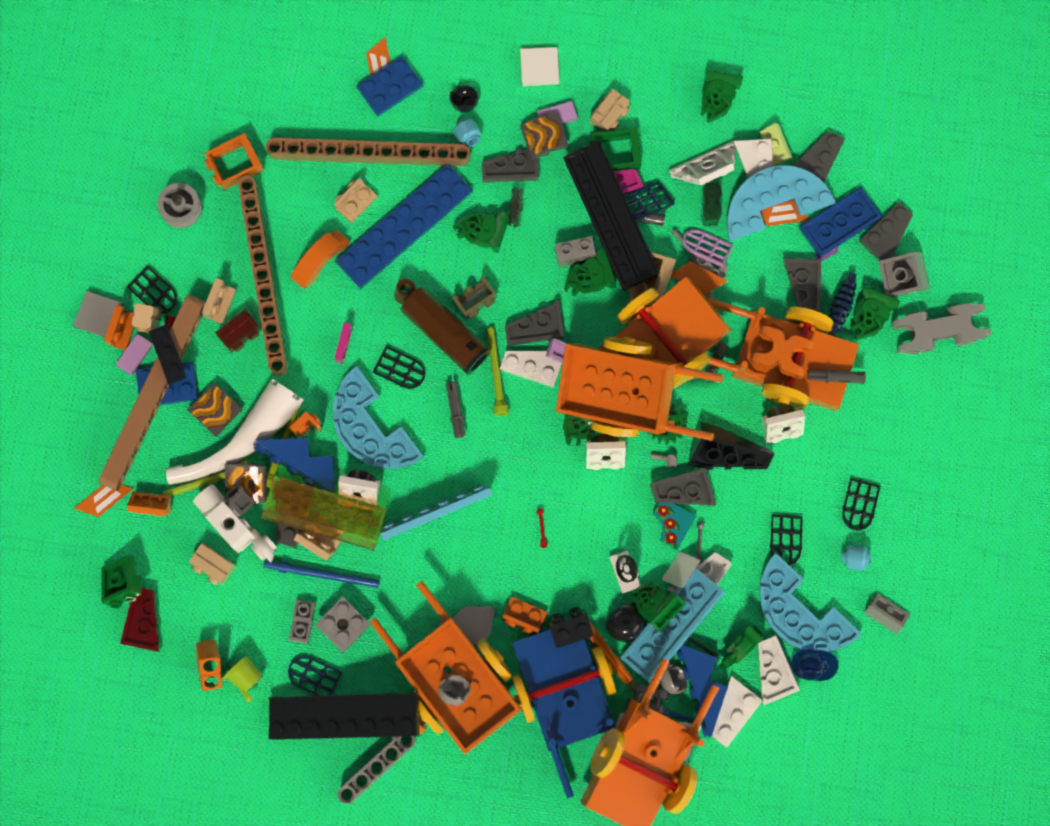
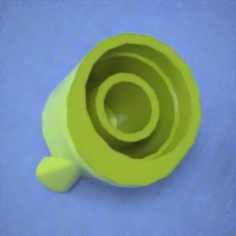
M246 655L225 674L222 680H229L235 685L249 703L253 699L247 692L263 675Z

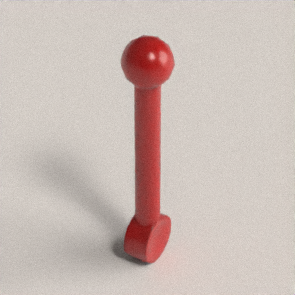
M538 508L536 513L539 515L540 547L546 548L548 543L545 541L544 510Z

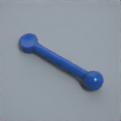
M665 710L664 713L692 723L694 721L693 718Z

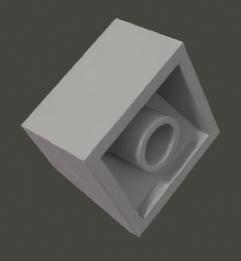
M911 252L879 261L887 296L897 297L930 289L922 252Z

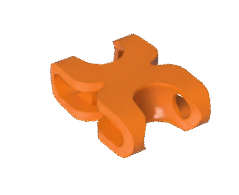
M762 326L759 334L762 339L771 343L772 350L766 354L753 353L750 357V362L767 370L773 369L778 364L783 375L795 379L804 378L805 371L803 367L793 362L792 355L796 352H811L814 348V343L797 335L791 336L786 341L781 330Z

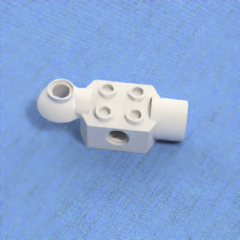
M214 485L208 486L193 500L194 505L237 553L242 552L253 542L254 544L251 548L263 561L267 558L272 562L274 550L277 548L267 535L262 537L256 529L253 530L244 518L239 520L240 514L228 505L227 499ZM235 522L234 526L228 529V525Z

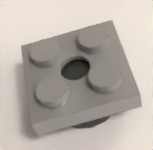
M344 597L315 624L343 653L371 625Z

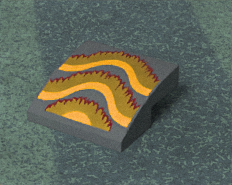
M557 112L520 125L531 159L549 156V152L568 147Z
M214 382L187 409L215 437L243 410Z
M232 462L225 464V495L240 482L253 494L256 501L255 504L267 502L265 465L254 463L243 465Z

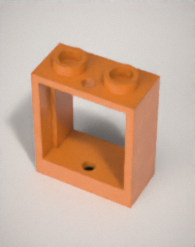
M245 133L205 152L207 159L204 162L208 170L213 169L215 175L212 177L217 186L221 185L223 191L238 184L240 178L245 175L252 177L264 171ZM243 146L253 166L223 180L214 160Z

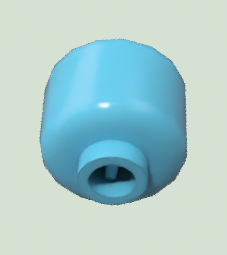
M462 119L456 124L454 135L460 144L473 147L479 143L481 131L473 120Z
M849 545L847 551L842 553V562L846 563V567L849 570L863 571L867 566H870L871 551H868L866 546Z

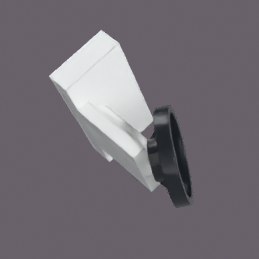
M628 551L609 557L622 594L641 587L638 581L639 574L636 562L629 555Z

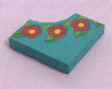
M659 503L653 513L662 526L663 534L660 541L678 550L696 516L671 503Z

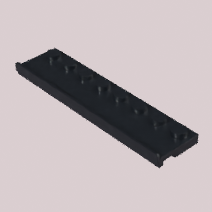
M595 140L592 144L563 157L622 290L626 291L659 275L658 267L601 142Z
M418 693L268 698L269 740L420 736V712H418L420 696Z

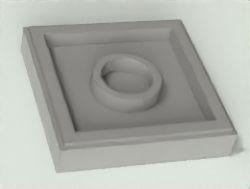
M86 291L73 327L105 338L115 305L123 306V304Z

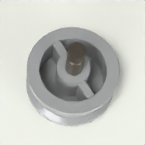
M171 184L165 187L158 197V210L165 222L172 227H189L201 215V201L196 191L187 184Z

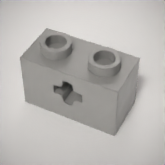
M592 236L558 243L554 247L558 268L584 263L586 259L596 257Z

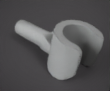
M651 453L650 458L666 461L667 467L677 466V459L674 455L662 456Z

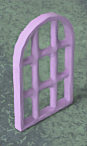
M700 230L687 231L682 240L683 246L687 251L720 267L724 266L734 246ZM688 235L699 241L698 243H692L686 240L685 237ZM705 236L715 241L716 243H710L704 240L703 238ZM700 243L712 246V251L699 246ZM718 243L730 248L729 251L717 246ZM687 244L694 246L695 249L693 250ZM697 249L709 253V256L697 252ZM715 249L727 253L726 257L714 253ZM716 256L724 261L721 263L711 257Z

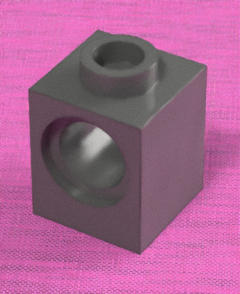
M240 482L225 495L228 504L241 516L256 503L253 494Z

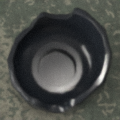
M457 86L455 91H450L449 100L455 110L467 113L478 105L479 96L475 88L471 86Z

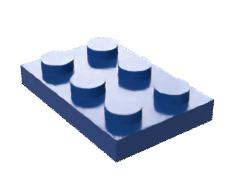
M401 56L356 87L376 116L379 117L421 89L423 84L403 56Z
M193 362L182 363L187 379L169 385L160 406L195 401L198 398ZM152 368L136 370L138 395Z

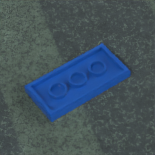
M862 187L799 226V229L819 258H822L882 219V215Z

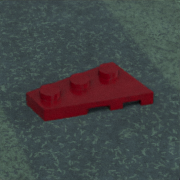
M141 588V595L137 596L135 601L130 602L120 644L160 652L154 590Z

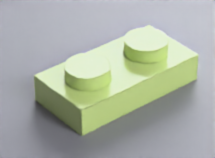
M775 123L760 131L763 139H771L773 165L777 166L792 158L779 124Z

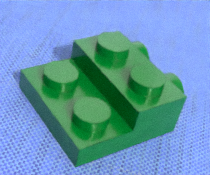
M127 555L101 567L103 604L109 605L111 608H120L123 602H133L137 596L141 595V577L135 575L134 556Z

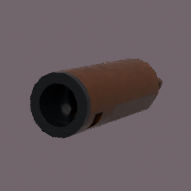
M402 279L397 283L394 298L398 303L402 304L401 312L467 375L473 373L481 366L491 353L490 348L425 287H419L415 290V284L409 279Z

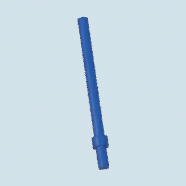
M265 560L263 568L278 570L279 573L286 574L290 572L379 588L380 580L295 566L284 561L278 563Z

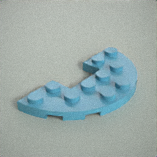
M795 166L768 167L748 177L738 190L735 191L730 201L726 218L727 235L729 241H733L766 229L760 211L794 199L799 216L830 206L836 202L828 187L811 172Z
M357 366L353 368L342 380L333 402L334 426L343 446L359 461L381 469L404 468L424 459V456L402 427L395 430L389 436H384L364 409L380 397Z
M777 553L772 556L762 574L759 596L766 621L782 640L804 651L822 653L841 649L862 635L834 607L821 620L814 616L791 594L804 579Z

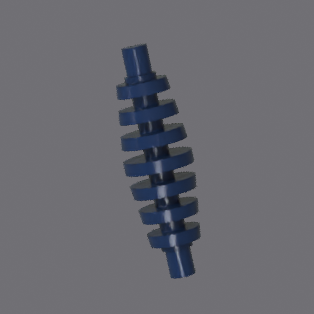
M850 272L847 280L842 281V287H839L838 293L834 297L835 300L831 303L832 307L830 308L831 314H829V317L833 320V327L828 332V335L835 337L836 332L842 330L843 327L841 325H844L846 322L844 318H848L849 312L852 310L851 305L854 302L853 297H855L853 290H856L857 287L854 283L856 278L854 273Z

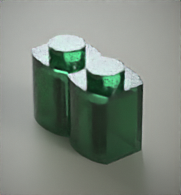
M705 183L701 195L703 206L701 220L704 226H717L722 214L720 204L722 190L719 183Z

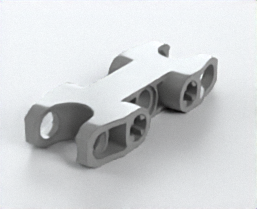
M961 304L952 306L947 309L948 317L929 320L927 312H918L893 321L891 323L892 329H906L912 335L911 342L902 344L897 348L898 353L920 354L935 350L934 341L954 338L956 346H963L989 337L991 335L990 329H977L971 323V316L984 312L986 310L985 305Z

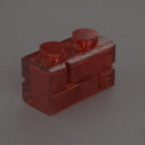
M243 310L215 332V334L229 352L232 353L240 351L245 346L244 343L249 339L252 341L258 337L261 329L250 314Z

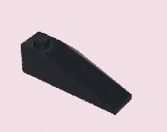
M700 422L697 430L714 433L713 441L694 437L688 464L705 468L706 470H713V467H724L725 469H731V467L768 469L775 454L773 451L719 426Z

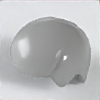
M673 664L668 665L660 681L664 690L673 695L686 691L688 687L687 680H685L682 669L679 666H673Z
M454 674L447 680H442L438 688V694L448 705H461L467 700L471 686L465 678Z

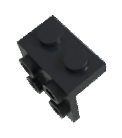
M574 607L568 610L569 613L563 615L556 613L547 620L556 648L594 636L584 608Z

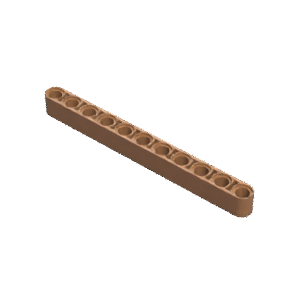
M271 138L266 142L268 155L274 160L466 166L471 159L470 149L463 144ZM274 146L280 147L276 152L271 151V148ZM292 147H298L296 152L289 151ZM312 147L317 148L316 152L314 153L308 152V150ZM329 148L336 149L332 154L327 153ZM347 149L355 150L352 154L345 153ZM367 149L373 150V153L370 155L364 154ZM385 150L392 151L388 156L382 154ZM406 150L411 152L408 156L401 155ZM423 151L429 152V155L426 157L420 156V153ZM446 152L448 155L442 158L439 156V153ZM461 152L467 155L464 158L457 157Z
M245 175L240 178L238 186L267 361L272 374L281 377L286 374L288 366L258 188L255 180L251 176ZM248 183L252 184L250 189L243 188ZM250 201L255 202L253 207H247L246 205ZM252 219H258L257 224H249ZM257 236L261 237L260 242H252L253 238ZM259 254L264 255V259L261 261L255 260ZM262 272L267 273V277L264 279L258 278ZM263 291H271L269 296H261ZM268 308L274 309L271 315H265V310ZM269 327H277L274 333H267ZM274 344L280 346L276 352L270 351L271 346ZM276 363L283 364L280 370L273 369Z
M190 294L185 298L170 329L180 360H182L203 316L202 311L206 301ZM158 356L99 478L100 484L116 491L120 489L169 387Z

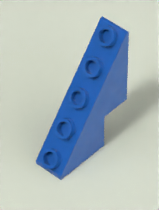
M308 438L256 440L254 442L255 451L260 454L265 453L273 463L286 467L287 472L294 476L298 475L305 484L315 486L323 496L328 497L335 493L332 456L309 457Z
M682 645L676 653L679 661L684 663L685 668L682 671L685 680L689 679L691 687L689 692L691 698H695L698 705L695 707L696 714H698L712 684L719 687L703 720L704 725L701 726L704 737L708 736L710 738L712 737L728 686L710 680L717 657Z

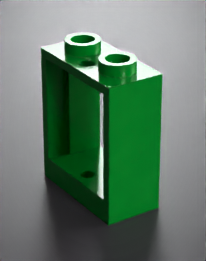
M637 128L592 133L589 145L595 140L600 142L629 140L632 162L611 164L614 171L641 170L642 163Z

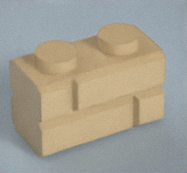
M611 89L591 115L590 124L602 132L615 131L620 124L618 122L621 117L625 118L629 113L630 101L614 89Z
M135 304V316H133L132 325L137 327L136 331L149 333L148 331L159 327L160 320L158 319L161 318L162 309L149 305Z
M201 543L189 560V563L193 565L191 569L200 575L202 572L206 573L209 576L207 580L216 586L218 583L224 585L236 568L235 564L204 543Z

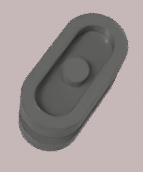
M631 683L630 691L635 692L633 700L640 703L642 695L645 694L648 686ZM656 689L652 696L654 697L653 704L649 703L648 707L664 715L666 708L661 707L660 704L661 700L668 701L669 693ZM627 698L625 706L629 707L632 701L631 698Z

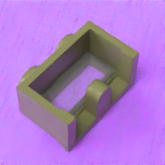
M484 276L480 278L481 282L473 287L471 285L465 289V293L459 297H456V295L452 296L453 303L465 319L467 317L474 318L480 313L479 309L484 306L488 308L495 303L496 293Z

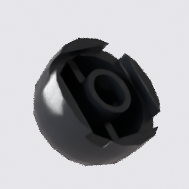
M627 603L618 604L612 608L606 619L608 633L616 641L623 643L634 641L644 630L645 626L644 617L636 606Z

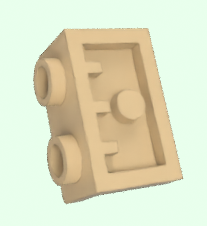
M358 178L357 181L353 180L349 184L348 190L344 194L338 195L334 206L343 217L353 224L378 197L363 183L361 178Z
M215 278L202 311L203 316L206 319L223 324L236 289L226 286L223 280Z
M311 520L307 522L304 529L297 533L294 541L324 560L331 558L341 543L340 538Z

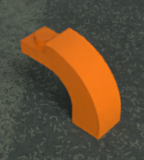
M337 230L331 234L327 232L305 253L290 278L303 289L307 288L316 281L328 261L348 247L350 241Z

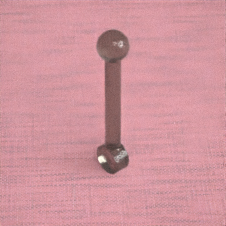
M690 636L687 639L711 656L718 657V653L711 651Z

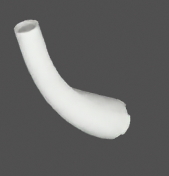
M271 379L229 444L216 454L196 464L186 467L184 464L166 468L168 484L172 485L206 477L224 470L225 464L228 462L237 463L255 451L254 442L256 440L271 439L296 413L304 399L299 397L296 400L297 394L280 383L275 386L277 381Z

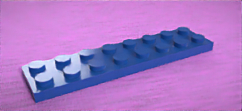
M447 164L344 252L335 262L361 290L472 194L473 190Z

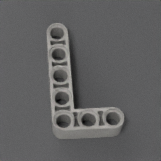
M412 736V743L409 746L402 744V737H392L394 740L339 789L338 799L345 804L353 803L415 746L416 737ZM391 748L397 751V757L393 760L387 757V751ZM375 762L382 764L383 768L379 773H374L372 770V765ZM361 775L366 776L368 780L364 787H360L357 784V779ZM345 789H350L353 794L352 798L348 801L342 797Z

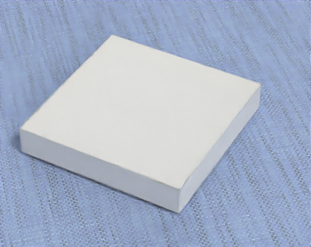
M557 47L520 49L522 86L559 85Z

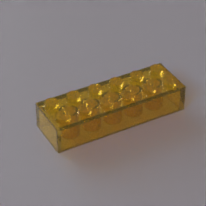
M273 476L261 518L374 551L387 508Z

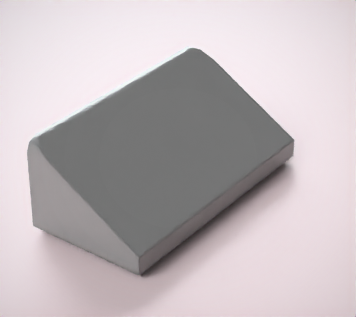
M876 593L865 610V614L895 634L900 632L910 616L909 613Z

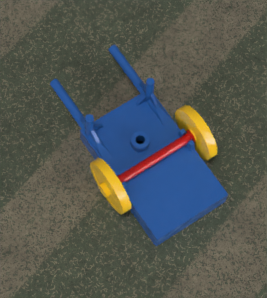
M547 630L512 642L528 690L525 691L520 675H514L512 680L517 692L514 698L522 707L528 724L535 721L530 706L532 701L549 752L551 751L566 798H570L574 794L558 748L607 732L612 728L615 729L599 678H601L608 696L615 694L616 690L611 676L613 674L610 663L606 662L600 646L592 648L597 666L595 668L585 639L556 648L551 630ZM569 700L574 703V706L571 708L566 705Z

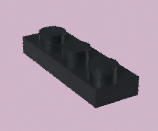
M165 324L148 331L168 384L172 385L187 379L168 325Z

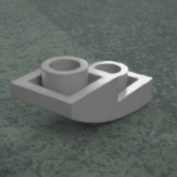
M296 600L289 635L290 642L309 645L315 603Z

